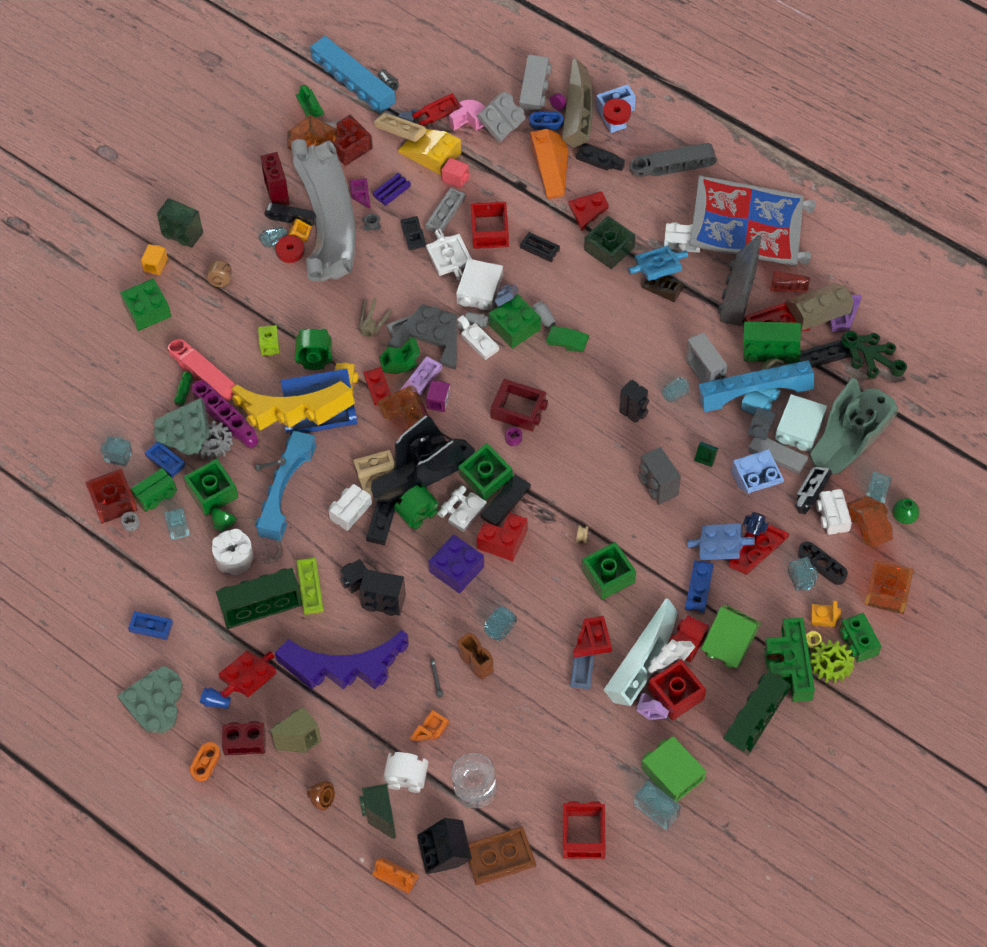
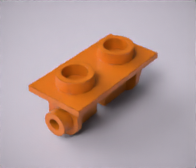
M383 857L381 860L377 859L374 865L376 868L372 876L408 894L419 875Z

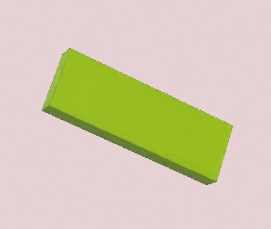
M316 557L296 560L304 615L324 612Z

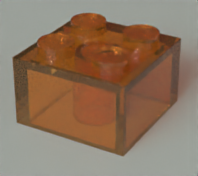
M874 560L864 605L904 614L914 569Z

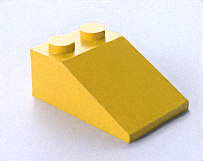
M426 129V133L416 142L408 139L398 150V153L442 175V169L448 159H456L461 154V139L445 131Z

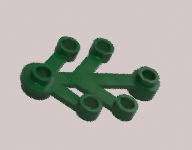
M847 331L841 336L842 345L849 348L852 357V368H861L863 359L859 357L858 350L863 352L868 366L867 376L869 378L875 379L879 374V369L876 367L874 359L890 368L891 373L896 377L902 376L905 373L907 364L904 361L895 360L893 362L879 354L884 352L887 355H893L896 346L891 342L877 345L880 340V336L877 333L858 336L854 331ZM868 342L872 346H866L863 343Z

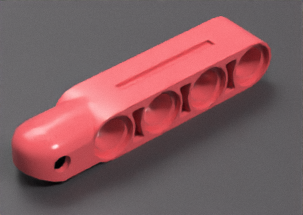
M176 339L169 343L168 352L170 356L179 363L183 370L192 373L196 381L202 380L207 382L227 402L232 399L233 392L231 388L236 385L183 339Z

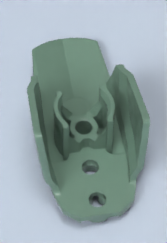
M852 377L834 401L825 433L810 453L814 466L829 468L833 475L840 474L880 436L896 417L898 406L895 400L879 389H867L861 392L857 380Z

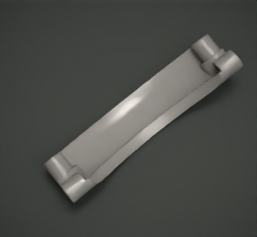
M297 139L291 143L293 164L304 183L314 213L317 216L316 245L312 254L305 259L307 276L311 281L324 282L330 278L337 280L352 272L355 257V219L349 189L336 153V148L331 141L328 140L318 146L313 144L307 147L305 140Z

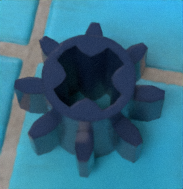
M752 512L751 516L746 515L743 522L747 526L746 531L754 535L766 532L769 524L765 522L766 516L757 512Z

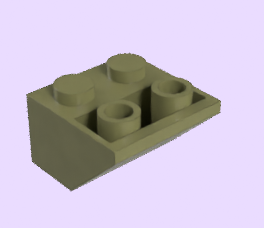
M304 707L294 710L287 719L277 722L270 730L274 748L280 751L306 753L321 742L318 724Z

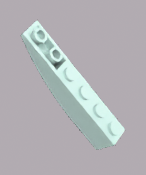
M669 599L664 600L604 688V692L613 703L631 706L651 677L652 673L648 671V667L651 665V660L654 657H658L662 652V647L668 644L678 611Z

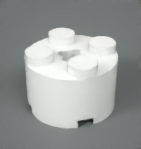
M228 530L213 539L212 552L215 564L221 572L240 575L250 568L254 558L252 545L249 537L241 530Z
M395 752L394 756L389 753L383 780L388 783V788L400 790V787H405L410 792L420 793L425 784L429 762L424 758L423 762L417 760L418 756L414 754Z

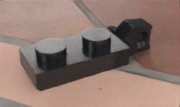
M587 143L582 144L576 154L577 160L606 171L608 169L622 171L625 167V160L618 155Z
M813 467L797 493L798 498L795 507L799 514H806L810 509V505L816 502L832 475L831 469Z

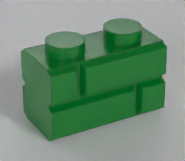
M161 468L130 490L135 501L146 512L149 509H155L164 499L172 498L177 488L172 478Z

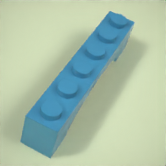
M809 360L699 383L700 402L704 412L723 409V405L732 399L756 390L788 388L795 390L796 393L814 389V372Z
M293 431L291 437L287 438L286 451L281 454V457L286 459V463L282 466L280 465L279 469L275 470L274 483L269 486L268 499L262 505V515L256 520L255 527L260 537L277 541L282 540L287 527L286 517L281 515V501L284 489L293 473L307 460L311 461L317 446L314 435Z

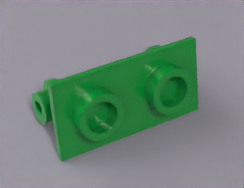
M301 85L299 94L295 96L308 120L324 115L312 89L309 90L308 86Z

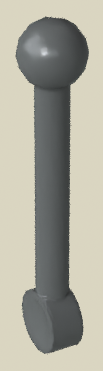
M281 457L278 461L262 465L256 464L254 468L256 471H260L262 468L280 464L282 466L286 463V459Z
M432 658L430 662L437 689L436 696L442 697L443 691L440 688L435 660Z

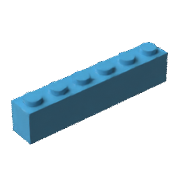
M324 36L310 46L311 59L321 65L326 72L331 73L338 82H342L349 91H353L360 100H364L369 104L371 109L381 114L396 103L394 90L328 37Z

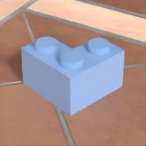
M629 84L597 95L596 109L610 133L625 129L627 122L622 125L608 123L603 117V107L611 99H623L630 104L631 111H634L636 96Z

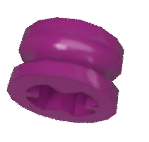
M516 427L509 428L505 434L506 443L510 446L519 445L522 441V431ZM516 434L517 437H514V439H512L511 436Z

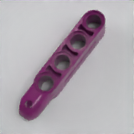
M202 380L193 384L194 399L201 398L205 402L206 412L218 424L223 423V428L227 426L229 432L232 433V437L238 439L246 447L254 448L258 445L254 429L218 392Z

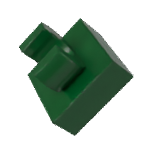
M700 442L694 461L712 467L719 448Z

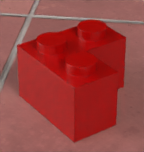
M509 512L502 528L484 522L476 538L477 549L513 562L528 530V519Z

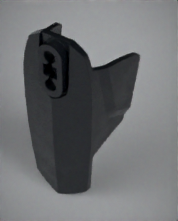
M425 415L395 442L394 469L371 482L374 500L390 502L401 498L408 490L417 485L421 488V484H424L426 487L458 471L459 465L475 453V449L463 439L446 441L429 415Z

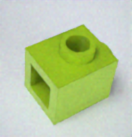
M277 325L258 327L261 355L272 356L280 354Z

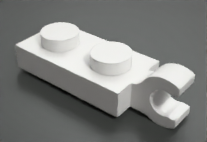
M463 315L457 319L459 322L457 326L463 331L461 337L484 360H487L499 351V346L476 323L470 325Z

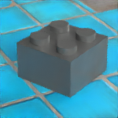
M659 447L642 455L638 478L641 484L646 485L650 497L653 500L655 499L658 505L678 496L681 475L663 449Z

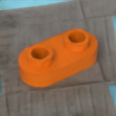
M207 742L200 747L190 766V773L195 781L203 782L211 776L221 755L217 744ZM209 753H214L211 757L207 756ZM200 770H204V771H205V772H204L203 774H201V775L198 774V772H199Z

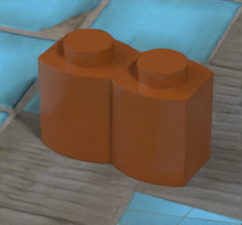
M468 632L457 640L460 658L470 665L472 672L478 678L484 679L494 672L492 655L487 649L481 647L480 641L475 635Z

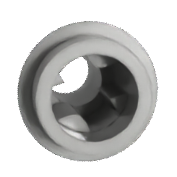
M540 301L532 307L541 317V323L548 329L556 324L546 303Z

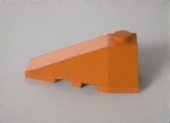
M549 129L530 132V146L547 199L564 196L568 160L566 142L562 140V135Z

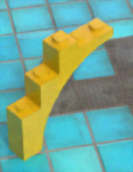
M342 381L313 393L291 397L259 395L239 385L231 388L234 403L244 409L248 415L246 417L248 423L252 427L255 426L259 431L276 421L291 428L306 418L319 426L355 404L352 389Z

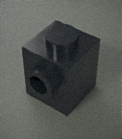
M361 559L346 564L340 570V583L344 589L348 588L351 594L360 589L365 569H367Z

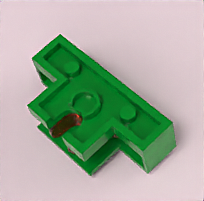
M803 617L783 619L781 627L782 637L766 638L765 640L766 648H764L767 672L770 671L790 683L792 702L812 701L815 688Z

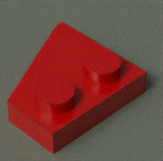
M602 191L569 201V207L581 231L586 228L590 221H595L600 214H603L608 209V202Z
M604 616L585 618L582 630L578 636L576 648L573 650L574 658L612 652V645Z

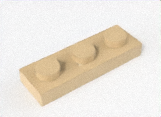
M385 112L374 121L376 128L414 142L426 133L424 126Z

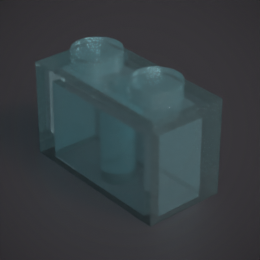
M647 781L635 794L634 805L665 830L680 815L681 805L650 781Z

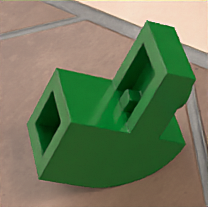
M409 338L401 348H386L379 357L384 373L399 374L408 372L417 366L416 358L420 355V349L416 338Z

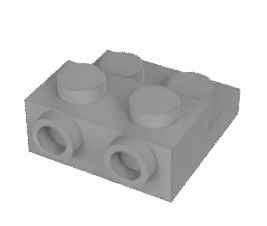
M505 91L499 93L477 115V118L498 143L526 119L524 110L513 103L512 95L505 93Z

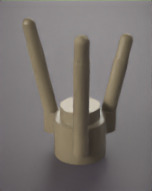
M373 298L366 319L367 300H363L358 330L366 337H372L373 334L377 335L381 326L392 313L390 309L376 326V321L371 318L376 298Z

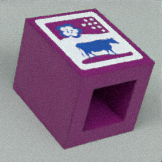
M431 381L426 398L427 409L440 412L446 411L450 397L449 383Z

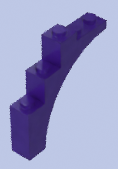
M401 630L392 639L377 648L352 655L315 653L300 647L288 639L275 652V657L280 665L311 689L316 685H320L324 681L325 676L343 690L347 685L350 686L354 683L356 676L373 689H376L388 679L387 667L393 664L395 657L400 652L403 653L409 645L408 634Z

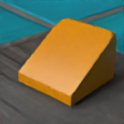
M296 218L291 223L287 236L293 235L299 237L302 241H307L312 226Z

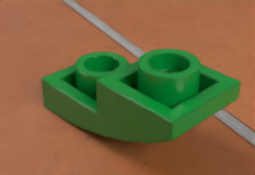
M552 326L546 342L551 346L565 347L567 351L584 352L589 335L569 328Z

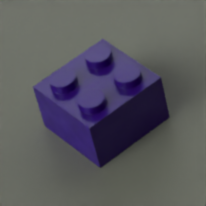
M453 534L428 561L429 572L460 594L484 568V555Z

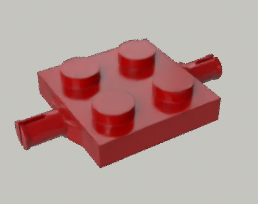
M246 650L219 673V679L228 686L220 691L222 697L227 698L233 691L242 693L246 697L251 696L276 675V668L268 664L275 657L274 654L268 651L263 657H257Z

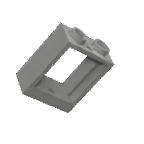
M705 333L693 335L688 339L686 362L699 381L704 383L726 378L727 364Z

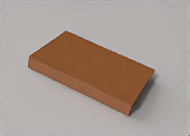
M523 826L468 843L472 857L468 863L476 885L536 867V862Z

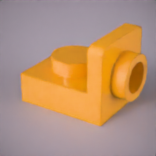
M833 601L832 605L812 604L811 625L835 627L836 621L841 618V608H837V601Z

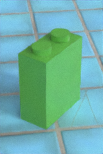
M725 604L721 606L701 650L705 651V655L712 659L718 658L724 661L723 664L729 668H738L742 665L761 622Z
M674 736L669 740L664 739L655 751H649L642 758L641 769L674 804L704 781L706 777V770Z

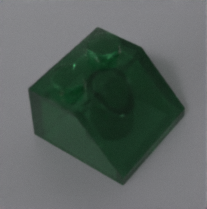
M387 784L362 788L363 796H359L362 816H367L368 824L391 839L396 838Z

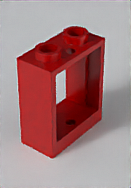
M506 202L472 203L473 249L509 247ZM502 216L503 231L477 232L476 218Z
M570 801L563 803V858L605 859V804L597 801L589 803ZM568 816H599L600 843H568Z

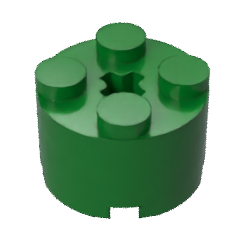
M301 329L295 339V361L298 365L299 363L302 364L303 368L307 370H320L325 368L326 364L331 363L332 338L326 329Z
M421 484V488L417 485L408 490L401 497L403 501L400 505L396 503L394 506V510L410 528L417 530L423 525L422 521L426 518L432 519L437 515L439 502L425 485Z

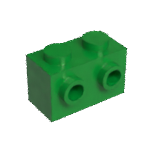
M864 612L842 620L839 629L840 637L848 644V650H852L851 657H854L857 663L879 655L881 644Z

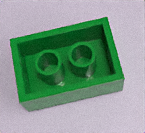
M744 321V361L766 362L769 359L777 358L787 363L800 362L801 323Z

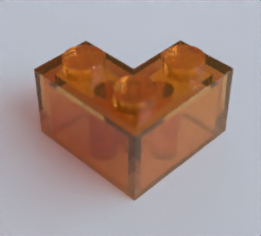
M309 115L287 132V148L292 150L291 143L297 139L305 140L307 147L313 144L318 146L328 140L336 147L337 129Z
M409 385L377 402L384 419L392 420L403 414L409 428L425 415H428L415 386Z
M867 495L846 503L851 522L859 525L863 541L866 545L873 548L893 539L891 533L893 528L888 521V509L884 503Z

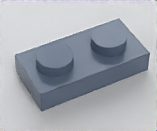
M507 284L499 289L500 291L494 300L499 307L515 297L519 290L516 284L511 286Z

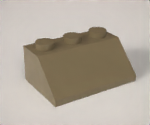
M833 283L788 299L785 303L796 322L801 323L802 331L851 313L854 299L846 286Z

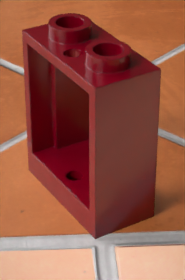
M278 152L261 155L263 177L270 202L285 206L290 205L286 177Z
M503 379L491 405L490 418L533 432L535 426L540 424L542 410L545 411L548 405L546 392ZM510 393L536 401L530 417L503 408Z

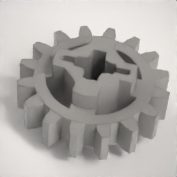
M213 421L212 425L208 424L209 438L205 439L203 448L196 453V455H201V459L207 456L209 461L212 460V457L219 460V455L225 457V451H231L230 445H233L232 433L229 432V428L227 426L223 428V423L216 425L215 421Z

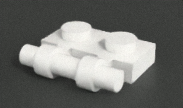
M460 485L457 490L455 489L451 493L449 500L441 505V509L437 514L441 518H444L446 514L450 515L448 523L465 532L487 506V501L472 492L465 497L463 494L466 488ZM456 502H459L460 506L457 509H454V504Z
M672 639L662 647V652L658 657H654L651 660L648 671L652 674L656 671L661 673L682 659L684 661L695 648L694 644L691 641L676 642Z

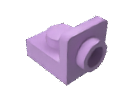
M646 693L641 694L636 711L648 720L667 718L669 711L662 706V703L654 700Z

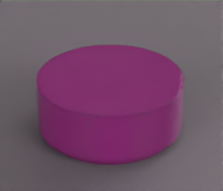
M555 93L550 97V103L557 111H561L566 107V99L562 94Z

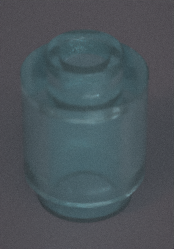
M677 377L666 384L661 393L667 402H674L689 392L690 384L685 378Z

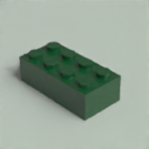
M284 568L276 573L261 575L257 579L245 580L237 585L226 586L216 591L227 629L303 606L293 568Z

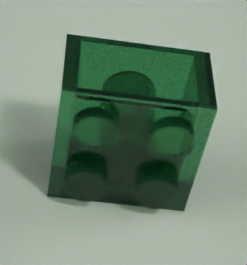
M168 198L157 212L161 234L166 239H172L183 246L193 248L203 234L198 210Z
M607 216L584 237V251L612 270L635 248L636 234Z

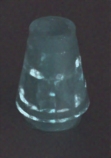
M283 226L264 230L259 235L260 241L264 247H272L282 237L287 236V231Z

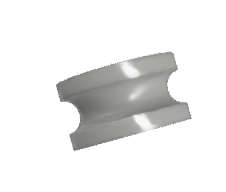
M126 512L121 517V523L125 530L134 531L139 527L140 522L136 513Z

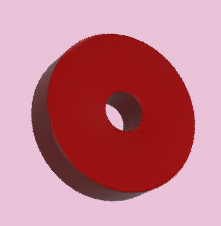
M611 99L603 107V117L608 123L613 125L625 124L631 117V106L623 99Z
M285 236L276 243L277 257L283 262H297L304 256V243L297 236Z

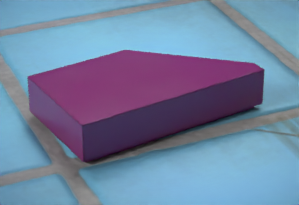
M367 178L350 180L351 198L370 208Z

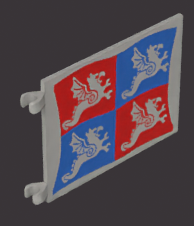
M699 176L690 246L737 255L742 248L756 236L760 235L761 243L758 259L797 266L799 261L807 265L811 259V253L799 252L802 210L813 213L816 202L814 200L803 201L804 195Z

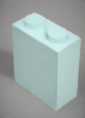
M791 394L778 425L775 440L782 444H788L800 450L811 452L825 418L827 406Z

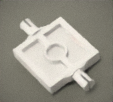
M439 229V232L436 230L434 233L438 239L426 245V250L439 276L454 272L457 280H460L463 275L461 269L465 268L467 260L472 258L460 234L444 237L441 229Z

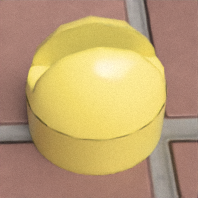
M816 631L807 633L808 647L812 649L815 646L819 647L822 640L821 635ZM811 637H815V644H812Z

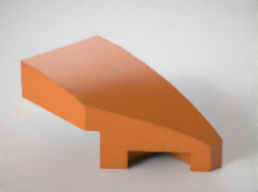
M432 710L423 724L419 725L414 731L410 740L416 742L437 739L450 721Z

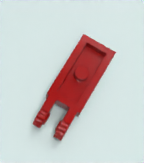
M451 93L424 106L415 112L412 117L416 119L426 114L428 118L418 123V125L425 127L429 123L432 124L458 110L459 102L454 94Z

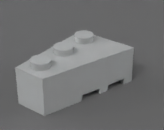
M528 55L519 105L523 110L541 112L542 106H545V91L548 90V79L552 70V64H549V57Z

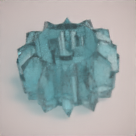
M501 606L495 609L490 614V617L486 619L484 631L490 638L500 641L514 628L516 615L510 609Z

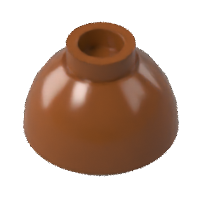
M319 782L309 787L307 797L310 798L312 804L317 809L326 810L334 801V786L331 782Z

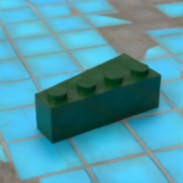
M770 671L767 674H762L757 683L758 687L750 693L747 703L738 712L735 721L723 737L728 744L747 756L751 753L791 688L790 683Z

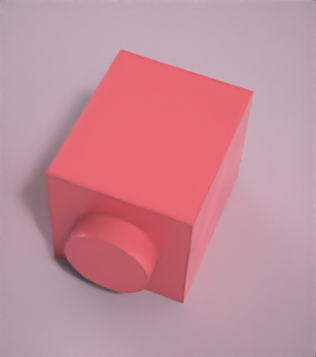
M452 158L448 159L442 169V181L462 188L464 183H467L470 178L469 165Z

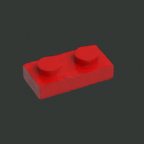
M379 367L363 372L374 405L392 401V395L382 368Z

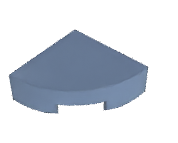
M411 109L412 111L402 112L397 117L415 123L418 118L414 119L412 115L419 110Z

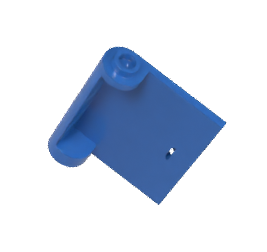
M348 369L281 380L283 397L313 393L328 388L339 381H342L351 388ZM353 404L319 426L307 418L291 428L285 425L286 433L290 432L291 436L293 431L310 433L356 425L358 423L355 406Z

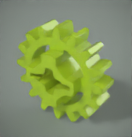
M828 640L827 645L821 642L820 648L815 646L814 653H811L810 659L812 660L810 663L814 667L812 672L819 673L818 679L825 677L826 683H828L829 679H832L835 684L838 678L843 682L845 676H850L854 668L855 658L850 657L852 650L846 651V644L841 647L839 646V641L832 644L831 640Z

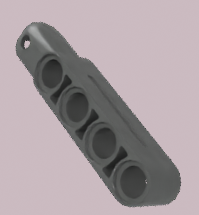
M703 143L636 157L631 161L630 171L636 177L647 175L661 176L709 167L717 162V158L712 144Z

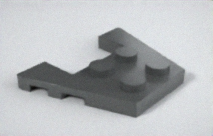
M422 304L392 337L387 347L401 348L409 337L416 338L445 348L440 364L456 370L457 315Z

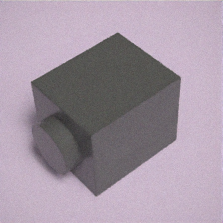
M758 407L747 434L766 440L775 413Z

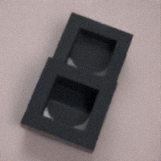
M418 216L401 219L400 223L408 250L426 247Z

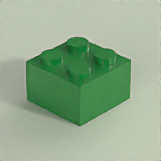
M154 278L120 292L123 305L138 331L171 317L169 305Z
M516 294L513 299L489 312V326L513 349L541 330V317Z
M488 443L458 466L459 475L485 501L513 478V469Z
M218 459L184 476L187 490L205 516L212 513L213 508L219 509L239 498L236 485Z
M616 542L582 559L581 570L601 600L636 582V570Z

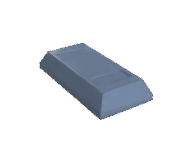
M594 655L574 658L570 687L590 689Z

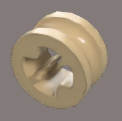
M581 525L578 526L576 543L583 541L584 544L587 543L588 526L582 528Z

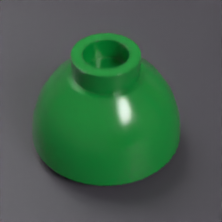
M903 498L894 504L892 514L898 522L911 524L919 517V507L912 499Z
M218 508L212 509L213 528L224 532L225 529L232 527L238 520L236 516Z

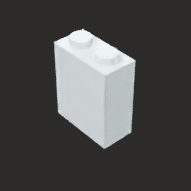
M468 259L456 293L457 304L492 311L495 304L494 300L497 297L503 279V266Z

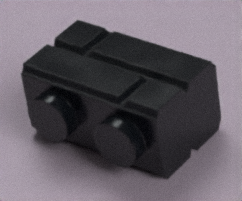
M630 380L621 389L619 412L626 417L628 416V419L634 423L644 419L649 412L647 409L649 403L648 390L643 386H639L634 380Z

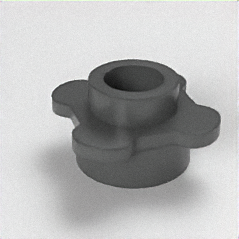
M368 214L363 217V222H365L363 229L365 231L379 230L381 228L379 224L380 216Z

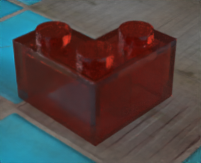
M351 114L336 123L339 139L334 141L333 144L339 161L344 166L373 149L372 135Z

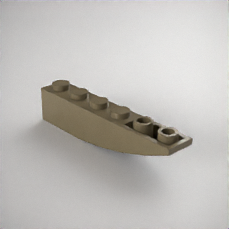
M576 58L572 61L562 140L572 148H576L590 140L593 116V92L587 67Z

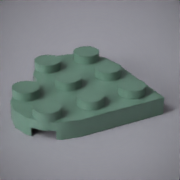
M199 398L167 413L163 417L157 418L154 422V437L156 441L168 448L175 447L179 452L187 455L200 451L203 448L201 445L205 442V439L209 438L205 402Z
M163 666L147 674L117 695V697L141 728L148 733L150 731L163 734L176 724L178 709L175 703L181 698L183 684L176 672Z

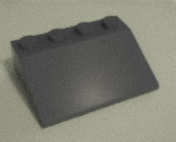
M760 235L756 236L737 253L736 259L731 261L730 271L732 273L728 274L726 279L728 288H724L722 294L724 303H720L718 308V314H721L720 322L742 326L757 270L761 243Z

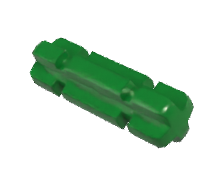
M186 371L182 373V380H180L177 394L174 398V403L183 406L185 403V398L190 388L189 383H191L193 378L192 373Z

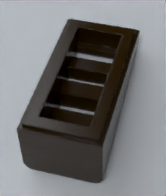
M665 276L655 279L653 285H650L652 280L648 281L646 279L642 285L643 289L672 302L676 301L683 290L682 281Z

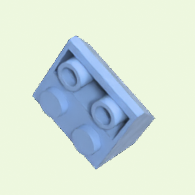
M769 449L733 460V477L738 487L746 493H752L784 482Z

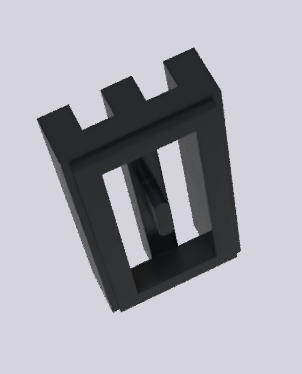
M528 232L520 244V249L552 262L553 257L560 251V246Z

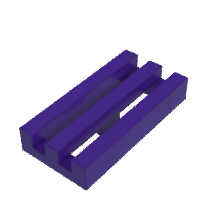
M397 173L375 190L373 197L386 206L411 187V182L406 181L405 177H401V174Z

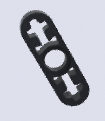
M274 203L268 204L264 213L270 220L292 223L297 218L310 226L314 225L317 217L311 210Z
M811 542L800 544L798 557L835 585H841L846 581L848 572L843 565ZM808 549L811 550L810 553H809V552L806 553V554L803 553L804 550H805V551H807ZM821 559L826 560L828 565L821 567L817 564V561ZM840 572V573L842 574L841 576H838V577H835V576H834L835 573L838 574V573Z

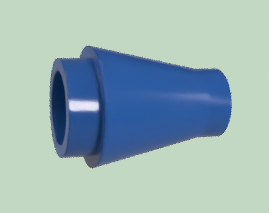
M211 687L209 689L204 688L200 703L204 704V707L225 709L229 708L231 697L227 696V698H224L220 692Z

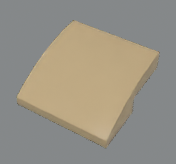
M390 450L353 460L361 488L370 495H373L371 482L394 469V460Z

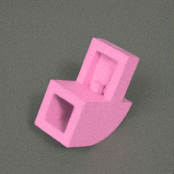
M475 100L459 102V109L449 115L450 127L455 130L467 122L475 131L484 127L477 118V115L485 106Z

